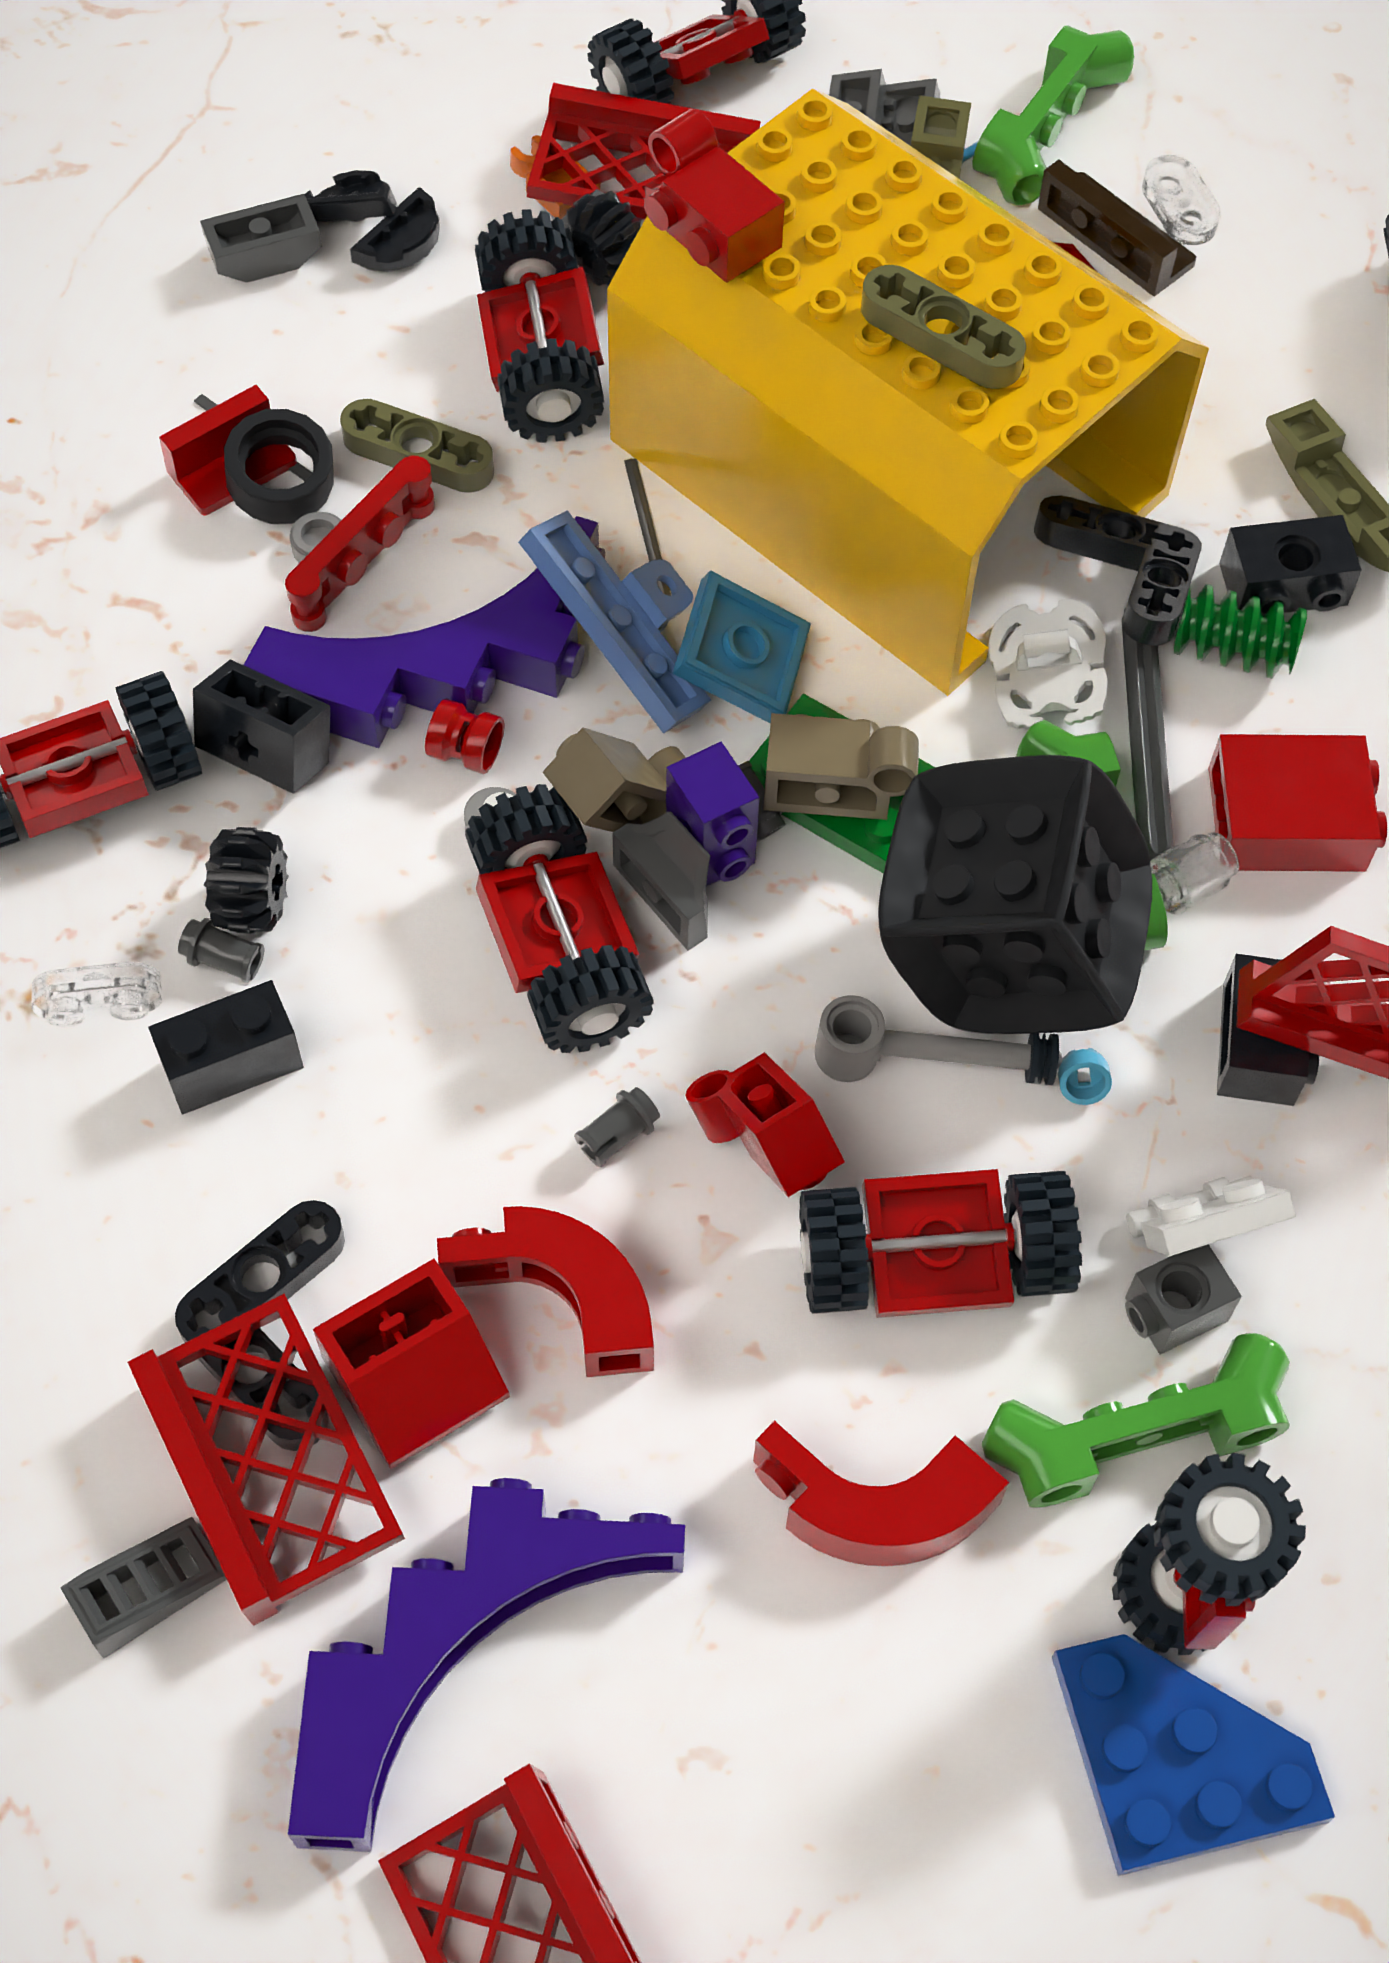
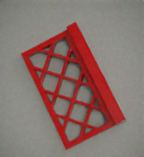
M553 82L549 95L547 118L527 183L526 198L574 206L573 203L583 195L590 194L596 189L600 190L596 186L597 184L615 178L624 188V190L615 193L620 202H629L631 212L635 217L645 220L647 217L644 207L645 186L664 174L657 167L651 156L648 145L649 135L693 108ZM697 109L712 124L717 136L718 146L726 153L756 132L761 125V121ZM556 140L578 144L564 150ZM608 149L631 154L617 160ZM594 154L604 166L585 174L575 161ZM646 164L656 176L637 183L628 171ZM561 168L572 178V180L563 184L542 180L545 175Z
M1329 926L1273 966L1252 960L1239 970L1237 1028L1389 1079V1004L1386 1003L1389 1002V981H1379L1380 978H1389V946L1343 929ZM1333 953L1350 958L1346 960L1323 961ZM1350 980H1365V981H1366V982H1358V983L1331 984V982H1335V981H1350Z
M285 1293L166 1353L157 1356L152 1349L127 1362L242 1613L253 1626L279 1613L278 1605L405 1539ZM281 1318L289 1333V1339L280 1362L247 1354L246 1351L254 1331ZM237 1340L234 1349L223 1347ZM297 1352L307 1371L292 1367ZM205 1355L229 1361L216 1395L189 1388L180 1368ZM241 1365L275 1374L262 1409L228 1399ZM287 1378L315 1386L318 1398L309 1422L274 1413ZM196 1402L211 1406L205 1421ZM223 1410L257 1420L244 1455L217 1448L213 1440V1435ZM325 1411H327L336 1431L320 1426ZM269 1424L304 1434L291 1469L256 1459ZM315 1438L344 1446L348 1457L338 1483L303 1473ZM225 1463L239 1466L234 1483ZM355 1470L366 1492L350 1487ZM251 1471L286 1481L273 1517L247 1510L241 1500ZM298 1484L334 1495L321 1531L285 1521ZM345 1498L373 1506L384 1527L358 1542L332 1535ZM253 1524L269 1528L263 1545ZM283 1532L316 1542L308 1567L280 1582L270 1562L280 1533ZM328 1546L341 1550L324 1559Z
M530 1763L505 1777L503 1780L506 1784L378 1860L426 1963H448L442 1948L451 1917L489 1928L479 1963H493L501 1932L540 1943L535 1963H548L552 1947L578 1954L583 1963H642L545 1773ZM502 1808H505L517 1831L508 1865L470 1854L479 1822ZM462 1833L458 1850L442 1846V1844ZM525 1849L537 1873L520 1868ZM429 1852L455 1859L442 1904L417 1898L403 1870L404 1867ZM467 1863L505 1873L492 1920L454 1909ZM517 1877L543 1884L552 1901L543 1935L504 1923ZM422 1908L439 1913L434 1932ZM560 1919L573 1944L555 1939Z

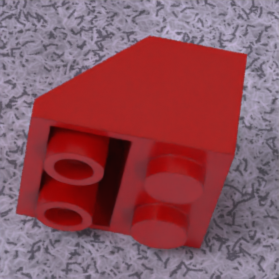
M435 1258L313 1328L323 1361L390 1470L510 1397V1392L470 1312Z

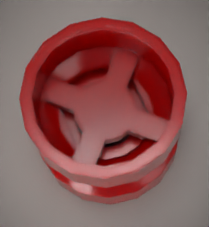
M445 698L436 707L428 725L425 737V753L444 762L451 758L460 760L466 769L484 775L492 768L499 753L504 736V719L486 711L479 715L470 713L464 704Z

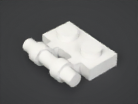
M1252 1176L1231 1182L1226 1177H1221L1205 1182L1203 1190L1175 1199L1171 1194L1150 1199L1148 1207L1127 1213L1126 1221L1129 1231L1134 1238L1144 1236L1147 1249L1172 1256L1295 1218L1296 1214L1290 1191L1263 1185L1262 1179H1254Z

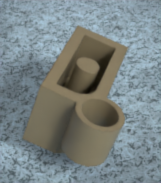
M771 713L763 810L887 820L890 797L904 795L913 778L918 775L919 739L913 731L905 727L886 726L880 728L875 722L867 719L852 720L813 717L804 714Z
M582 727L578 733L571 735L562 742L557 749L556 757L542 773L585 826L615 832L627 823L644 824L666 813V767L686 758V756L676 746H669L661 749L647 760L634 743Z

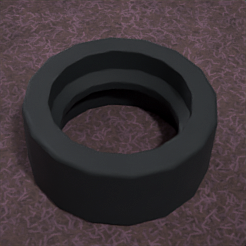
M264 409L246 416L231 430L224 446L226 486L235 504L250 517L270 524H293L302 516L317 512L327 502L334 485L332 444L324 429L310 417L289 409ZM286 444L301 449L313 461L312 475L304 483L289 489H271L258 485L245 472L246 459L256 450L268 445Z

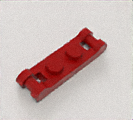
M408 456L400 460L288 574L285 579V588L288 599L291 602L290 612L295 627L304 632L316 631L323 627L327 620L326 608L348 585L352 586L362 578L367 565L384 548H389L397 542L404 527L412 519H423L432 514L435 509L434 492L430 487L432 473L431 466L425 458Z

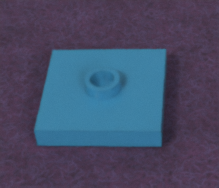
M710 570L700 581L672 674L770 723L771 713H787L811 623Z

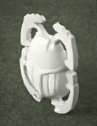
M1060 599L1058 606L1053 608L1050 613L1039 615L1037 612L1029 610V605L1024 603L1009 609L994 623L989 638V658L997 678L995 684L996 700L1008 727L1014 726L1018 729L1025 728L1029 730L1034 723L1044 720L1042 717L1037 716L1050 711L1064 710L1073 712L1066 714L1063 719L1069 726L1074 723L1082 724L1086 720H1093L1096 716L1102 715L1108 689V675L1105 668H1103L1106 654V635L1103 623L1091 607L1073 599ZM1072 620H1075L1085 625L1088 628V630L1094 635L1095 639L1090 640V637L1086 633V631L1080 625L1074 623ZM1015 628H1017V631H1014L1012 635L1009 637L1005 645L1004 651L1001 652L1000 647L1004 642L1006 636ZM1093 685L1090 697L1083 702L1075 703L1085 686ZM1018 694L1031 708H1018L1010 696Z

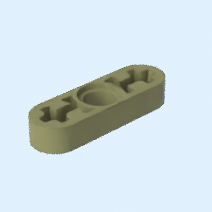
M883 265L871 270L866 275L863 282L861 312L871 325L980 386L1000 389L1012 385L1019 379L1024 362L1026 342L1018 330L904 267ZM934 319H947L955 323L959 329L950 334H939L930 330L926 324Z
M374 399L355 400L349 403L341 412L340 424L344 445L356 455L392 468L405 457H423L431 466L432 482L460 492L470 493L482 490L493 479L494 463L492 448L482 437ZM413 438H424L432 443L428 450L421 453H411L402 448L405 442Z

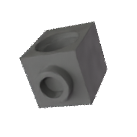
M1208 1244L1172 1255L1135 1273L1125 1296L1127 1301L1125 1309L1128 1319L1137 1334L1144 1339L1149 1337L1161 1355L1228 1322L1242 1295ZM1175 1291L1184 1295L1192 1308L1178 1309L1171 1306L1164 1299L1162 1292Z

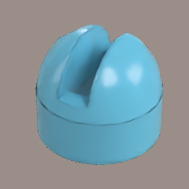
M1093 1048L1076 1051L1074 1049L1062 1058V1063L1058 1069L1060 1090L1067 1100L1079 1105H1089L1099 1102L1107 1096L1112 1086V1078L1109 1064L1102 1054ZM1089 1068L1090 1082L1078 1083V1069Z

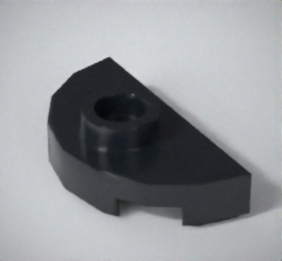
M353 170L332 176L335 185L322 190L316 196H313L311 190L305 193L316 222L337 220L356 222L365 218L394 216L397 205L389 184L382 181L379 174L375 171Z
M419 186L396 207L394 216H386L350 248L352 263L370 270L392 271L412 266L428 256L438 242L440 221L433 198Z

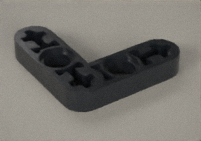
M1056 495L1044 498L1039 505L1034 525V534L1037 539L1056 549L1138 571L1122 620V628L1130 638L1142 644L1163 645L1170 642L1174 637L1202 550V543L1199 538L1191 531L1073 497ZM1157 583H1162V584L1168 585V586H1170V587L1161 586V585H1159V584H1157ZM1148 609L1158 611V616L1148 614Z
M317 1200L303 1201L295 1205L186 1293L179 1301L175 1311V1324L184 1343L210 1331L205 1326L197 1329L199 1326L195 1316L202 1310H205L210 1315L218 1313L222 1325L284 1293L287 1299H289L333 1263L341 1254L345 1243L342 1222L336 1210L326 1202ZM307 1224L316 1230L323 1227L326 1240L320 1244H317L312 1239L303 1242L300 1229ZM284 1244L288 1254L292 1251L294 1252L297 1266L294 1268L290 1267L283 1251L277 1248L278 1245ZM256 1263H271L280 1270L277 1283L267 1291L254 1292L243 1286L242 1280L245 1272ZM261 1328L254 1331L246 1353H262L269 1360L278 1363L283 1354ZM237 1340L225 1345L224 1347L234 1349ZM210 1355L199 1358L198 1360L220 1383L229 1361ZM267 1373L263 1379L250 1384L241 1383L235 1379L230 1395L237 1402L262 1409L275 1374ZM289 1379L285 1382L282 1389L283 1396L298 1410L309 1404L305 1411L308 1419H310L318 1398L316 1388L312 1385ZM277 1404L274 1413L282 1415L281 1409ZM325 1411L320 1425L326 1428L328 1424L327 1411ZM273 1424L268 1425L266 1435L282 1449L298 1451L304 1435L303 1433ZM315 1438L314 1444H316L320 1439Z

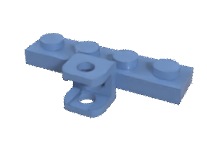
M568 510L528 530L518 543L663 734L698 713L711 701L705 690L672 674L678 655L661 633L665 630L671 619L680 615L691 604L693 593L668 561L661 559L650 561L631 571L621 581ZM657 581H661L669 587L671 596L664 594L658 588Z

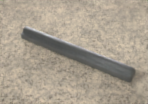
M1148 609V614L1155 615V611ZM1122 628L1135 817L1149 850L1150 863H1165L1171 858L1174 843L1158 645H1147L1130 638Z

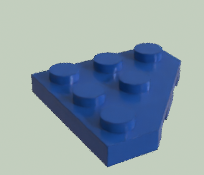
M1125 1634L1054 1652L1052 1661L1118 1876L1326 1824L1335 1818L1310 1743Z

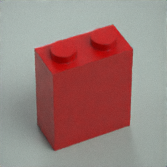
M1219 735L1208 770L1220 871H1367L1377 848H1383L1386 843L1387 818L1384 811H1377L1375 795L1379 787V765L1377 760L1369 759L1366 735Z

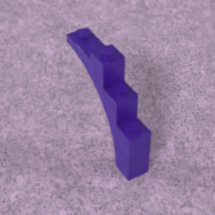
M576 516V522L605 559V549L599 547L598 522ZM536 568L515 587L483 607L449 622L418 631L381 637L327 638L297 634L264 626L243 665L330 705V733L379 749L389 728L396 729L400 725L405 713L406 704L434 712L438 704L447 698L464 704L468 712L474 713L478 703L486 704L490 699L496 679L557 698L567 677L574 679L577 676L583 662L585 646L578 643L577 619L539 569Z
M498 1478L490 1481L489 1487L472 1486L465 1571L454 1570V1565L448 1561L431 1558L413 1560L410 1568L392 1567L383 1654H373V1647L370 1645L347 1641L331 1643L329 1652L309 1651L288 1836L296 1848L371 1852L378 1810L395 1759L407 1733L425 1703L449 1672L479 1643L506 1622L535 1605L564 1592L610 1578L644 1573H683L686 1524H671L672 1520L670 1517L657 1513L633 1514L629 1517V1522L601 1520V1516L596 1512L582 1509L563 1510L558 1513V1518H546L544 1489H532V1484L525 1480Z

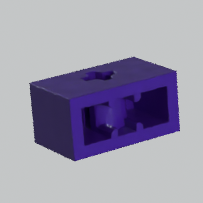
M722 741L666 767V812H672L709 853L710 860L706 887L719 880L728 882L740 877L751 865L755 864L760 797Z

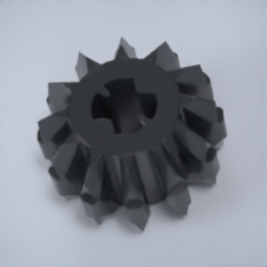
M596 189L574 202V206L567 210L566 215L561 220L564 222V227H568L571 232L579 268L583 267L585 274H589L593 283L597 286L603 284L609 286L641 228L642 218L635 217L631 212L630 203H621L617 194L612 190L604 193Z
M236 827V829H222L217 838L213 840L210 845L209 861L205 863L207 874L203 886L206 887L207 893L205 906L210 912V919L214 927L242 934H257V932H271L277 921L283 915V902L288 897L286 892V882L289 878L286 872L288 856L283 850V842L279 835L264 830H257L256 827Z

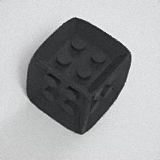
M1060 755L1020 756L952 763L924 771L916 775L909 784L900 804L892 833L879 895L878 921L883 948L897 972L928 1011L944 1024L960 1030L986 1034L1062 1033L1087 1031L1117 1024L1126 1017L1137 990L1150 920L1153 882L1149 850L1145 838L1111 779L1101 768L1086 759Z

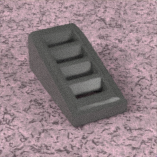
M190 1517L90 1568L62 1585L60 1589L92 1644L104 1659L227 1579L213 1549L194 1518ZM183 1544L201 1571L188 1579L172 1554V1551ZM158 1560L174 1586L163 1592H160L147 1570V1567ZM133 1576L147 1598L146 1601L136 1606L132 1604L121 1585ZM106 1593L109 1594L120 1612L119 1615L108 1621L95 1601Z

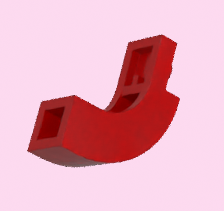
M510 1206L503 1207L505 1232L492 1233L488 1229L475 1227L461 1229L455 1232L452 1237L437 1238L438 1264L453 1288L522 1282L544 1287L563 1299L572 1309L581 1328L586 1378L654 1371V1341L648 1301L640 1280L628 1260L617 1247L589 1225L556 1211L536 1207Z
M775 1420L755 1440L753 1462L758 1466L755 1469L757 1477L769 1491L780 1499L786 1500L790 1495L795 1500L788 1509L786 1529L799 1540L822 1553L862 1565H906L929 1559L955 1547L980 1527L1001 1504L1009 1485L1008 1480L956 1435L919 1473L905 1481L887 1486L861 1485L840 1477L827 1468Z

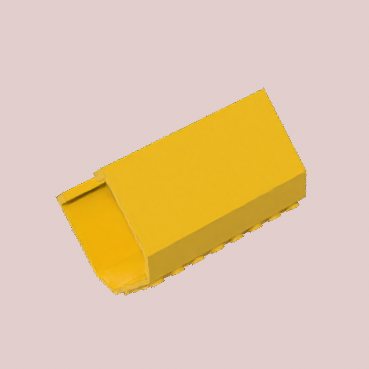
M812 88L728 152L732 158L785 201L782 248L726 283L707 266L699 265L681 243L667 231H661L656 228L648 216L644 220L607 288L610 440L933 686L949 696L986 662L989 648L966 631L979 556L1023 485L1044 466H1047L1100 505L1146 517L1169 496L1209 347L849 104ZM883 265L904 267L1018 330L1026 342L1024 362L1019 379L1012 385L1000 389L980 386L871 325L861 312L863 282L866 275L871 270ZM934 319L926 324L930 330L939 334H950L959 329L955 323L947 319Z

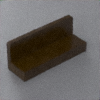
M1060 159L1044 169L1037 209L1153 297L1194 268L1197 256L1085 172L1077 173Z

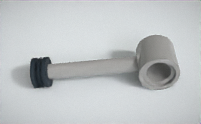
M855 995L836 998L825 1007L821 1015L814 1049L815 1060L821 1071L828 1077L841 1082H855L868 1076L875 1068L877 1061H880L881 1055L1025 1070L1026 1083H1034L1036 1077H1038V1083L1040 1084L1042 1078H1044L1045 1085L1054 1084L1057 1069H1059L1062 1063L1058 1034H1050L1047 1040L1045 1033H1043L1042 1039H1040L1039 1033H1030L1028 1043L1022 1044L885 1030V1019L881 1010L872 1001ZM851 1034L858 1037L862 1043L848 1044L838 1039L837 1035Z

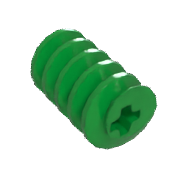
M1205 584L1196 598H1191V589L1189 588L1173 644L1174 654H1182L1190 641H1194L1196 644L1197 660L1203 661L1213 647H1218L1220 666L1226 667L1236 653H1241L1243 672L1250 673L1261 658L1265 659L1266 678L1273 679L1283 664L1288 665L1290 675L1305 629L1307 610L1299 607L1289 621L1285 622L1284 607L1280 602H1275L1265 616H1262L1260 598L1252 595L1242 610H1238L1237 593L1233 590H1228L1219 604H1215L1212 585Z

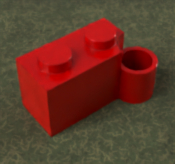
M689 109L649 135L648 145L651 156L657 167L664 174L645 186V213L656 228L661 231H667L681 243L699 265L707 266L723 281L728 283L782 248L785 201L718 146L715 130L702 112L697 109Z
M765 1052L733 1072L727 1070L709 1072L695 1080L686 1091V1099L707 1139L713 1143H724L740 1136L750 1157L788 1198L800 1190L815 1187L826 1178L830 1171L845 1163L813 1098Z

